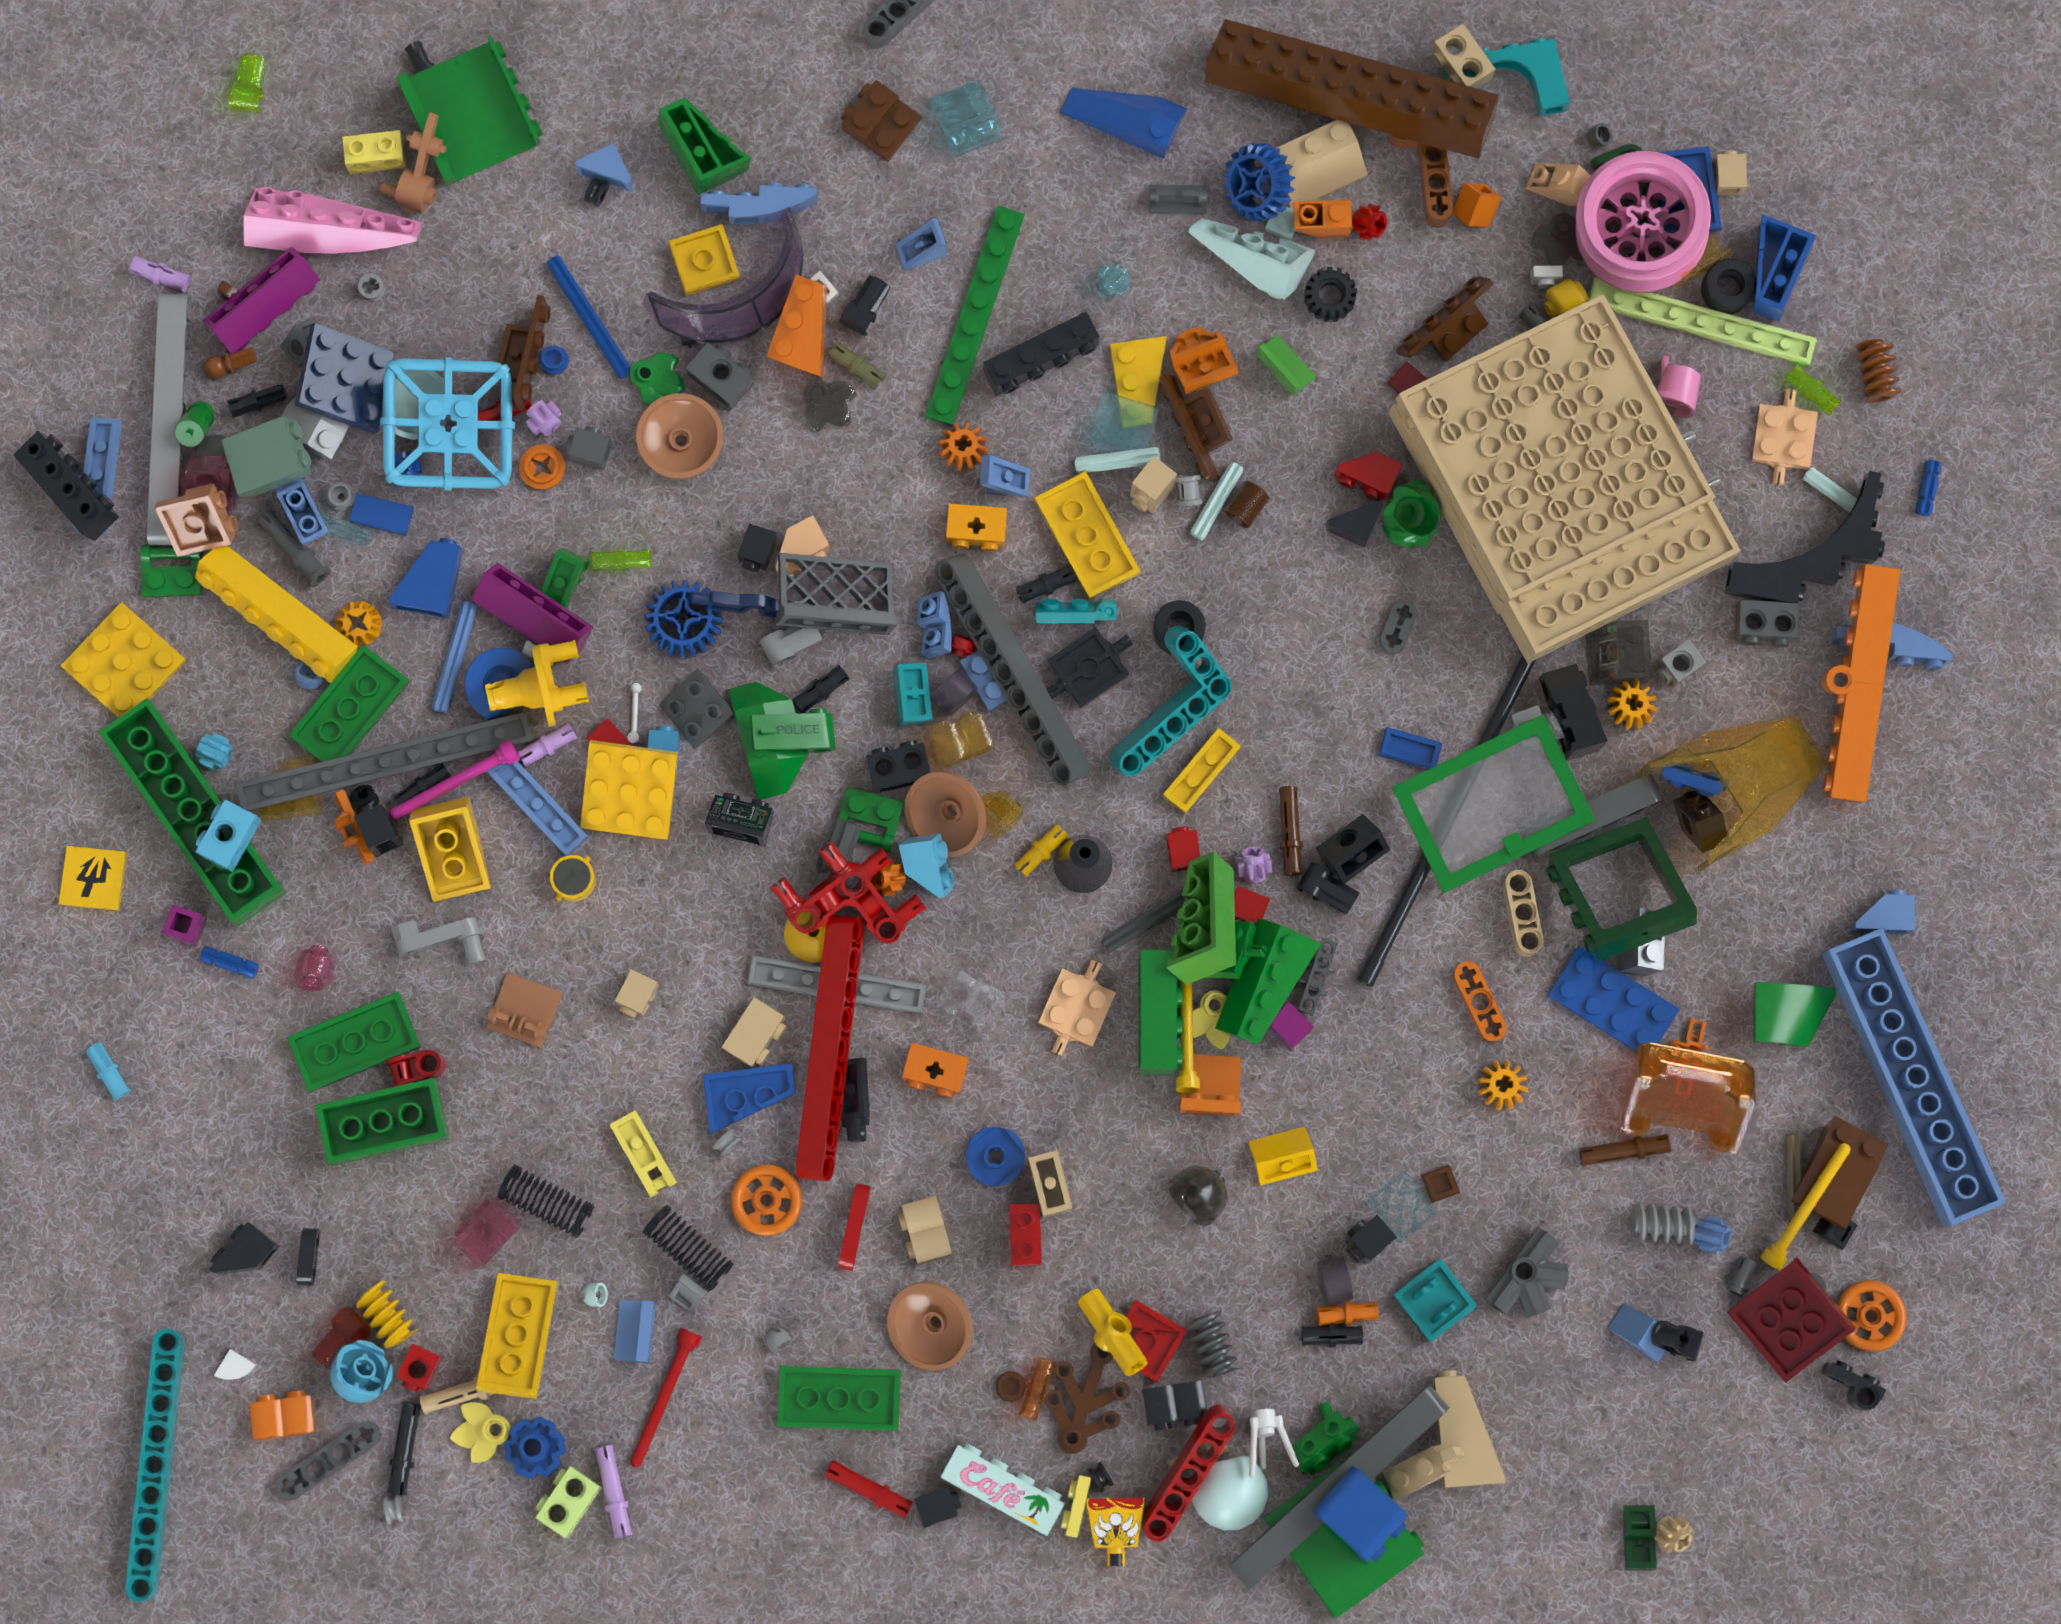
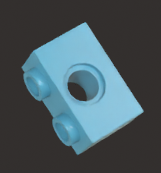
M225 799L222 805L218 804L213 810L210 818L212 823L208 830L202 831L196 842L198 847L196 852L201 857L233 873L262 820L255 814ZM225 828H232V837L228 841H220V832Z

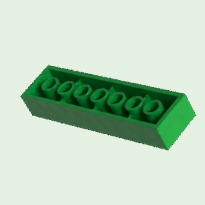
M146 698L98 731L224 913L235 926L239 927L286 894V891L251 841L233 873L201 857L196 852L198 848L196 842L202 831L208 830L212 823L210 818L213 810L218 804L222 805L223 801L155 704ZM225 828L220 832V841H228L232 837V828Z

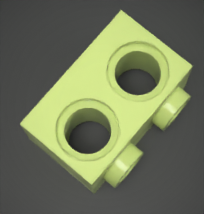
M572 1466L567 1471L563 1468L552 1483L556 1488L550 1496L545 1494L535 1508L539 1511L535 1518L564 1538L570 1536L602 1488L598 1483ZM573 1479H578L583 1484V1491L577 1497L571 1496L567 1490L568 1483ZM557 1504L562 1505L566 1511L564 1520L559 1523L553 1521L550 1516L552 1507Z

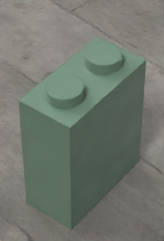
M281 416L221 440L237 495L252 498L312 475L310 469L311 458L307 450L304 449L301 439L303 437L302 428L296 419Z

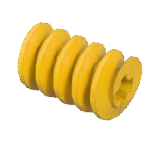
M382 1280L360 1296L356 1307L358 1309L367 1308L363 1313L365 1319L374 1317L369 1326L372 1329L381 1327L376 1336L379 1339L388 1337L383 1345L388 1349L403 1343L414 1335L419 1328L411 1331L408 1329L413 1319L405 1321L401 1319L406 1313V1309L395 1310L400 1301L399 1299L388 1300L393 1291L392 1289L382 1291L381 1288L386 1283L385 1280Z

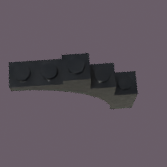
M1869 471L1864 475L1858 498L1848 517L1836 532L1820 546L1801 556L1781 562L1762 564L1733 562L1729 566L1724 594L1759 601L1798 603V601L1803 600L1806 585L1802 584V580L1833 586L1838 582V579L1841 580L1843 578L1845 563L1841 562L1842 559L1870 565L1876 562L1878 558L1882 557L1885 547V541H1881L1882 532L1871 530V527L1875 528L1879 511L1875 510L1876 500L1881 499L1884 482H1880L1881 473Z

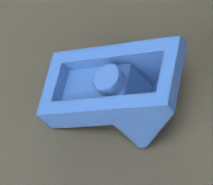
M991 455L982 456L980 485L987 487L986 494L1028 497L1030 468Z

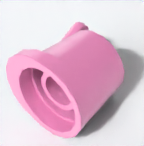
M1663 355L1660 382L1656 390L1665 406L1669 405L1677 408L1673 416L1679 418L1692 417L1696 409L1701 375L1696 370L1684 365H1668L1670 356Z

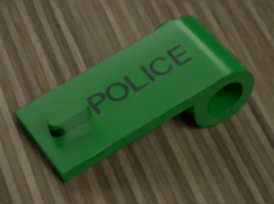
M824 708L809 710V713L750 716L753 751L807 749L808 753H822L836 750L833 714L827 713V710Z

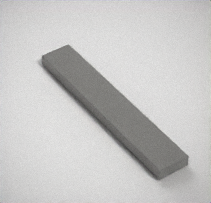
M752 955L747 985L817 997L821 967ZM859 973L855 1003L922 1015L927 985Z

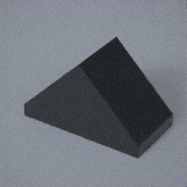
M1379 500L1328 519L1325 527L1328 532L1365 547L1382 510L1383 502Z

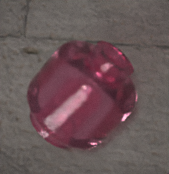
M312 945L310 949H304L299 953L294 977L303 989L321 991L332 983L336 959L328 952L326 947Z

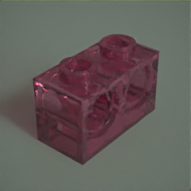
M191 455L185 469L187 489L214 483L217 491L222 490L226 496L227 506L225 509L229 514L235 507V495L230 493L229 486L232 484V474L230 468H227L226 456Z

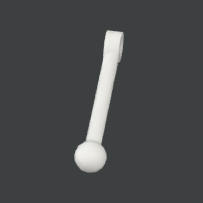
M633 683L630 686V691L633 693L631 732L628 734L627 739L631 743H636L639 740L637 733L638 694L642 690L639 683Z

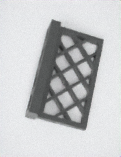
M780 553L778 555L779 611L776 614V625L889 635L897 626V614H894L892 563ZM786 562L796 563L804 572L794 579L786 571ZM816 565L824 566L831 573L825 581H822L812 571ZM844 568H852L860 577L850 584L840 571ZM872 570L884 571L885 582L880 587L868 576ZM806 574L818 586L810 594L798 583ZM834 577L846 588L838 597L826 585ZM861 580L874 591L866 599L854 588ZM791 587L804 598L799 604L787 603V591ZM821 589L832 602L828 606H820L812 596ZM848 592L860 603L855 609L848 608L840 600ZM876 594L885 602V611H876L870 605L869 601Z

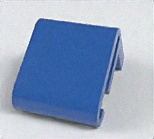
M1353 1465L1312 1511L1317 1518L1326 1523L1338 1537L1357 1553L1356 1555L1365 1563L1370 1559L1375 1562L1387 1549L1383 1545L1390 1536L1396 1539L1407 1526L1403 1521L1408 1514Z

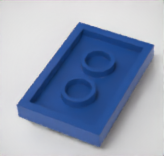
M1710 147L1659 152L1680 160L1699 177L1710 202L1711 221L1709 233L1721 231L1722 225ZM1658 199L1659 207H1664L1665 203ZM1680 201L1668 211L1669 214L1684 210L1685 207ZM1667 224L1663 228L1670 234L1676 233L1679 230L1675 224Z

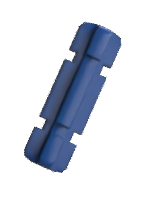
M1928 460L1925 463L1923 471L1925 474L1922 476L1918 495L1920 500L1917 502L1915 509L1918 515L1930 516L1933 511L1934 504L1932 502L1935 500L1939 477L1937 476L1940 474L1942 467L1939 461Z
M208 946L203 948L200 956L202 962L210 965L214 963L216 967L237 974L241 972L243 976L255 978L259 969V965L256 962L244 961L241 957L223 951L217 952L218 950Z

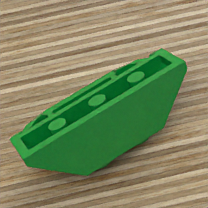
M758 682L728 689L758 800L787 793L807 758L806 749L753 751L750 716L796 714L792 699Z

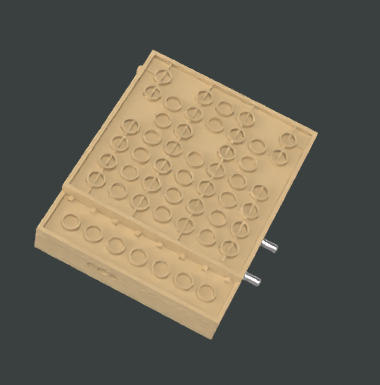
M1604 294L1399 393L1395 400L1397 403L1392 405L1389 411L1393 423L1426 484H1429L1430 491L1433 492L1440 510L1444 514L1497 615L1501 614L1527 664L1730 563L1741 552L1713 501L1715 495L1711 488L1721 483V480L1718 479L1719 476L1715 474L1705 479L1687 446V443L1696 439L1695 432L1690 430L1682 435L1679 432Z

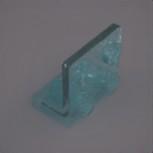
M979 80L967 83L927 100L929 108L942 130L946 148L951 158L1004 138L998 112Z

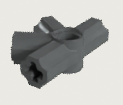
M1536 1227L1517 1255L1507 1263L1505 1271L1484 1300L1504 1315L1509 1312L1517 1299H1519L1526 1318L1550 1309L1551 1305L1543 1287L1565 1290L1569 1275L1568 1264L1546 1261L1559 1242L1548 1232ZM1519 1263H1523L1527 1267V1275L1523 1279H1520L1515 1272Z

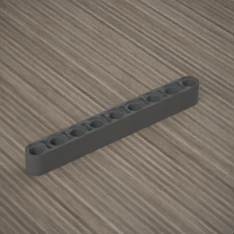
M959 554L938 561L935 565V575L1052 779L1058 785L1065 786L1085 778L1089 774L1090 769L1084 753L971 559L965 554Z
M1428 1385L1241 1553L1229 1567L1248 1589L1252 1588L1324 1523L1312 1511L1352 1465L1372 1480L1446 1413L1450 1407Z

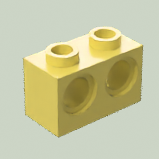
M400 130L342 137L345 165L349 174L407 168L405 144Z

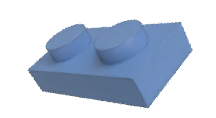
M979 651L960 660L961 666L988 712L1008 702Z

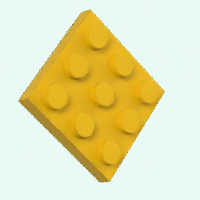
M121 602L63 662L61 667L119 718L146 698L150 700L187 660Z
M591 740L588 748L580 828L668 840L679 752Z

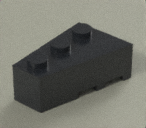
M1577 664L1543 673L1539 680L1566 761L1599 752L1608 740L1596 713L1594 702L1586 689L1587 681L1582 670L1579 671Z

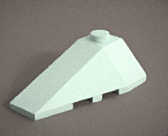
M1203 218L1189 228V233L1255 287L1267 292L1269 296L1276 299H1285L1297 289L1315 253V250L1284 238H1280L1279 244L1266 242L1263 240V233L1255 231L1254 234L1238 235V229L1235 226Z

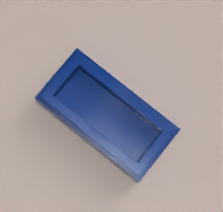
M357 493L349 521L407 536L414 507Z
M1386 727L1378 756L1429 770L1437 766L1443 743Z

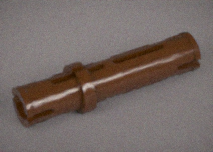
M1295 786L1279 788L1282 827L1280 850H1283L1284 875L1286 876L1303 874L1301 864L1303 841H1300L1298 787Z
M1668 1134L1646 1138L1635 1136L1633 1140L1579 1148L1582 1167L1629 1158L1642 1160L1645 1159V1156L1671 1153Z

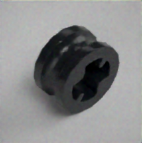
M594 178L587 188L584 201L588 203L593 201L594 206L599 207L608 192L609 184L606 182L600 184L599 179Z
M370 785L357 787L349 796L351 804L359 814V810L364 806L375 803L377 806L380 802L378 795Z
M1101 1462L1097 1463L1095 1469H1087L1101 1493L1105 1491V1486L1114 1485Z

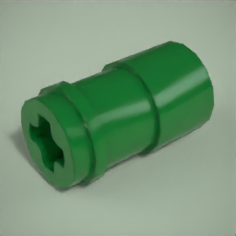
M201 401L195 402L187 408L185 415L182 416L175 429V435L181 444L187 447H195L203 441L215 420L213 408L208 403Z

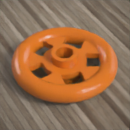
M763 1164L748 1169L737 1179L731 1193V1209L735 1219L745 1230L759 1236H774L786 1231L797 1220L802 1208V1192L797 1180L790 1172L776 1165ZM758 1178L762 1186L752 1193L747 1186ZM773 1178H777L785 1184L781 1191L769 1185ZM764 1195L772 1197V1203L769 1206L761 1204V1198ZM781 1198L790 1200V1207L787 1212L778 1210L781 1206ZM751 1200L755 1212L747 1215L743 1202ZM774 1214V1223L761 1224V1215Z
M1864 1280L1854 1283L1841 1294L1837 1302L1838 1307L1846 1316L1848 1307L1857 1309L1855 1313L1856 1321H1851L1856 1329L1844 1340L1858 1350L1865 1352L1886 1350L1901 1338L1905 1330L1907 1313L1904 1302L1892 1287L1883 1282ZM1871 1292L1873 1301L1861 1303L1859 1295ZM1886 1299H1888L1894 1311L1888 1314L1880 1305ZM1869 1310L1875 1314L1873 1322H1869L1865 1318V1314ZM1886 1321L1892 1326V1329L1886 1336H1883L1878 1329ZM1859 1327L1871 1332L1868 1340L1856 1335Z

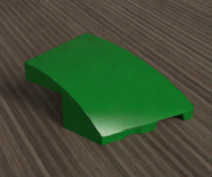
M1755 982L1753 1042L1779 1043V1046L1809 1047L1836 995L1837 989L1798 984Z

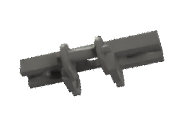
M1322 938L1314 963H1309L1306 967L1312 969L1308 981L1303 980L1304 971L1296 983V986H1300V984L1306 985L1298 1007L1299 1012L1313 1016L1320 995L1327 996V992L1322 989L1328 971L1335 973L1336 969L1330 965L1338 943ZM1324 944L1332 946L1331 952L1328 955L1322 952ZM1321 957L1328 960L1326 965L1319 963ZM1320 971L1323 974L1321 982L1313 980L1312 974L1314 972ZM1308 991L1316 993V996L1309 995ZM1306 999L1313 1001L1311 1010H1306L1303 1007Z

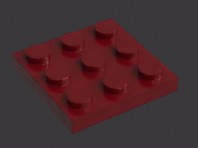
M1797 1257L1727 1311L1729 1316L1785 1383L1856 1329Z

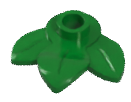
M656 353L649 361L639 360L631 366L629 378L633 385L639 388L641 399L647 405L652 404L657 399L663 397V395L677 394L685 390L682 378L677 372L673 371L679 362L677 356L670 353ZM641 369L648 371V378L641 377Z

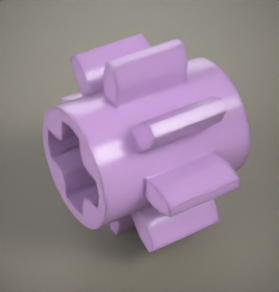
M540 400L532 405L526 413L530 418L526 421L527 426L536 436L540 432L544 436H549L562 423L558 419L562 415L560 409L553 401L546 405L543 400Z
M1260 847L1245 848L1242 851V857H1236L1238 876H1244V880L1249 883L1264 881L1266 873L1273 872L1270 853H1264V850Z

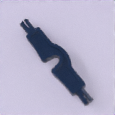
M691 591L689 598L690 604L707 605L708 609L741 614L750 609H758L760 616L776 617L779 611V599L760 594H733L711 591L708 594ZM787 600V603H800L796 601Z

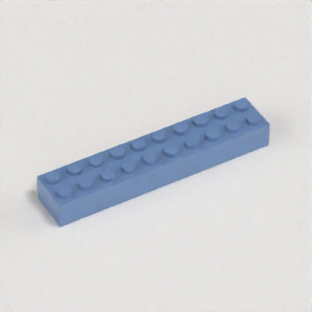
M1883 928L1823 953L1821 956L1943 1228L1953 1226L2005 1204V1198Z

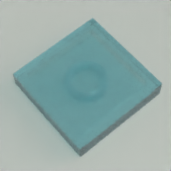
M1105 391L1088 448L1103 453L1148 448L1160 408Z

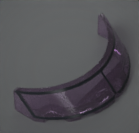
M790 207L784 209L780 217V222L786 229L780 255L771 271L759 284L739 297L708 305L676 302L650 291L646 293L643 305L657 326L669 334L673 333L683 338L694 340L696 343L706 344L709 342L711 344L741 341L758 334L760 329L767 328L774 323L782 314L795 275L801 276L803 267L801 237Z

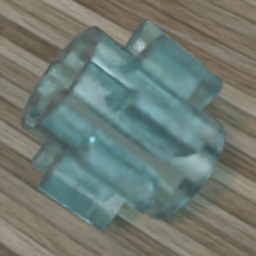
M1114 262L1111 267L1104 263L1097 272L1096 278L1099 281L1096 283V286L1109 298H1113L1116 293L1123 297L1130 289L1131 283L1128 279L1131 277V274L1117 262Z

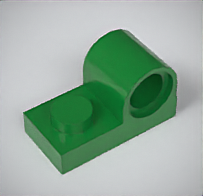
M565 548L557 550L541 592L567 609L576 586L582 581L580 577L583 571H587L590 560Z

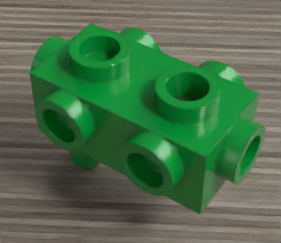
M1329 1402L1319 1404L1322 1420L1317 1422L1310 1432L1292 1445L1299 1463L1297 1468L1302 1474L1308 1471L1312 1476L1315 1472L1324 1470L1333 1458L1340 1453L1348 1451L1354 1442L1359 1439L1356 1433L1360 1429L1352 1418L1347 1416L1344 1419L1338 1410L1332 1413Z

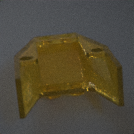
M1794 715L1709 731L1650 761L1636 773V776L1640 778L1657 768L1688 762H1695L1700 766L1712 764L1741 810V816H1739L1736 825L1710 856L1694 869L1699 874L1770 833L1828 764L1799 717Z

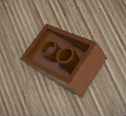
M1834 1116L1825 1125L1791 1202L1801 1206L1839 1145L1846 1143L1850 1146V1153L1811 1211L1817 1216L1845 1229L1872 1181L1888 1147V1143Z

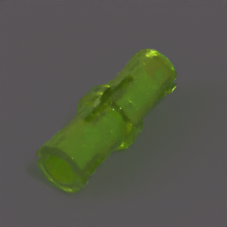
M1798 364L1785 377V379L1789 380L1805 394L1803 397L1807 400L1812 399L1828 415L1841 403L1840 399L1836 398L1822 386L1823 382L1818 379L1816 381L1800 368Z
M618 548L614 552H591L592 570L618 569L619 571H625L626 568H651V550L625 551L624 548Z

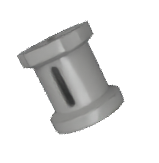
M1200 474L1176 476L1175 482H1178L1179 489L1178 506L1203 504L1202 498L1199 496L1198 480L1201 479Z

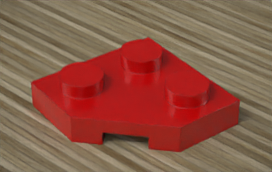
M1135 1300L1126 1315L1132 1328L1129 1334L1148 1362L1138 1372L1157 1383L1188 1330Z

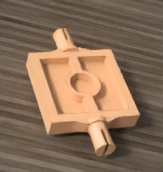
M1785 389L1783 405L1760 404L1752 461L1766 463L1774 468L1773 485H1777L1778 475H1780L1778 485L1784 486L1786 470L1793 468L1808 470L1811 466L1818 412L1795 407L1797 394L1795 389L1792 390L1791 400H1789L1791 389Z
M1090 960L1085 975H1076L1063 968L1060 970L1038 1020V1024L1051 1029L1058 1036L1051 1052L1057 1053L1061 1057L1068 1041H1078L1093 1047L1116 992L1101 986L1095 980L1102 964L1098 962L1095 966L1096 961Z

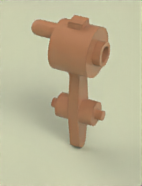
M432 112L428 115L423 133L415 130L413 134H408L407 141H410V147L419 150L415 170L405 169L397 186L382 183L379 187L382 194L394 197L396 203L404 205V211L413 214L417 210L425 212L428 205H433L437 195V189H435L436 181L435 178L425 175L429 156L438 157L440 153L445 154L447 149L446 146H443L444 141L435 137L439 115Z

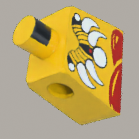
M1144 1498L1086 1499L1094 1548H1107V1566H1125V1547H1138Z

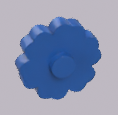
M537 1417L533 1422L528 1419H522L517 1425L511 1427L510 1435L512 1439L504 1443V1449L506 1451V1461L515 1463V1473L523 1475L528 1479H533L538 1473L547 1477L553 1471L559 1469L561 1462L558 1457L563 1456L567 1448L565 1436L562 1433H555L556 1424L553 1421L546 1420L543 1417Z

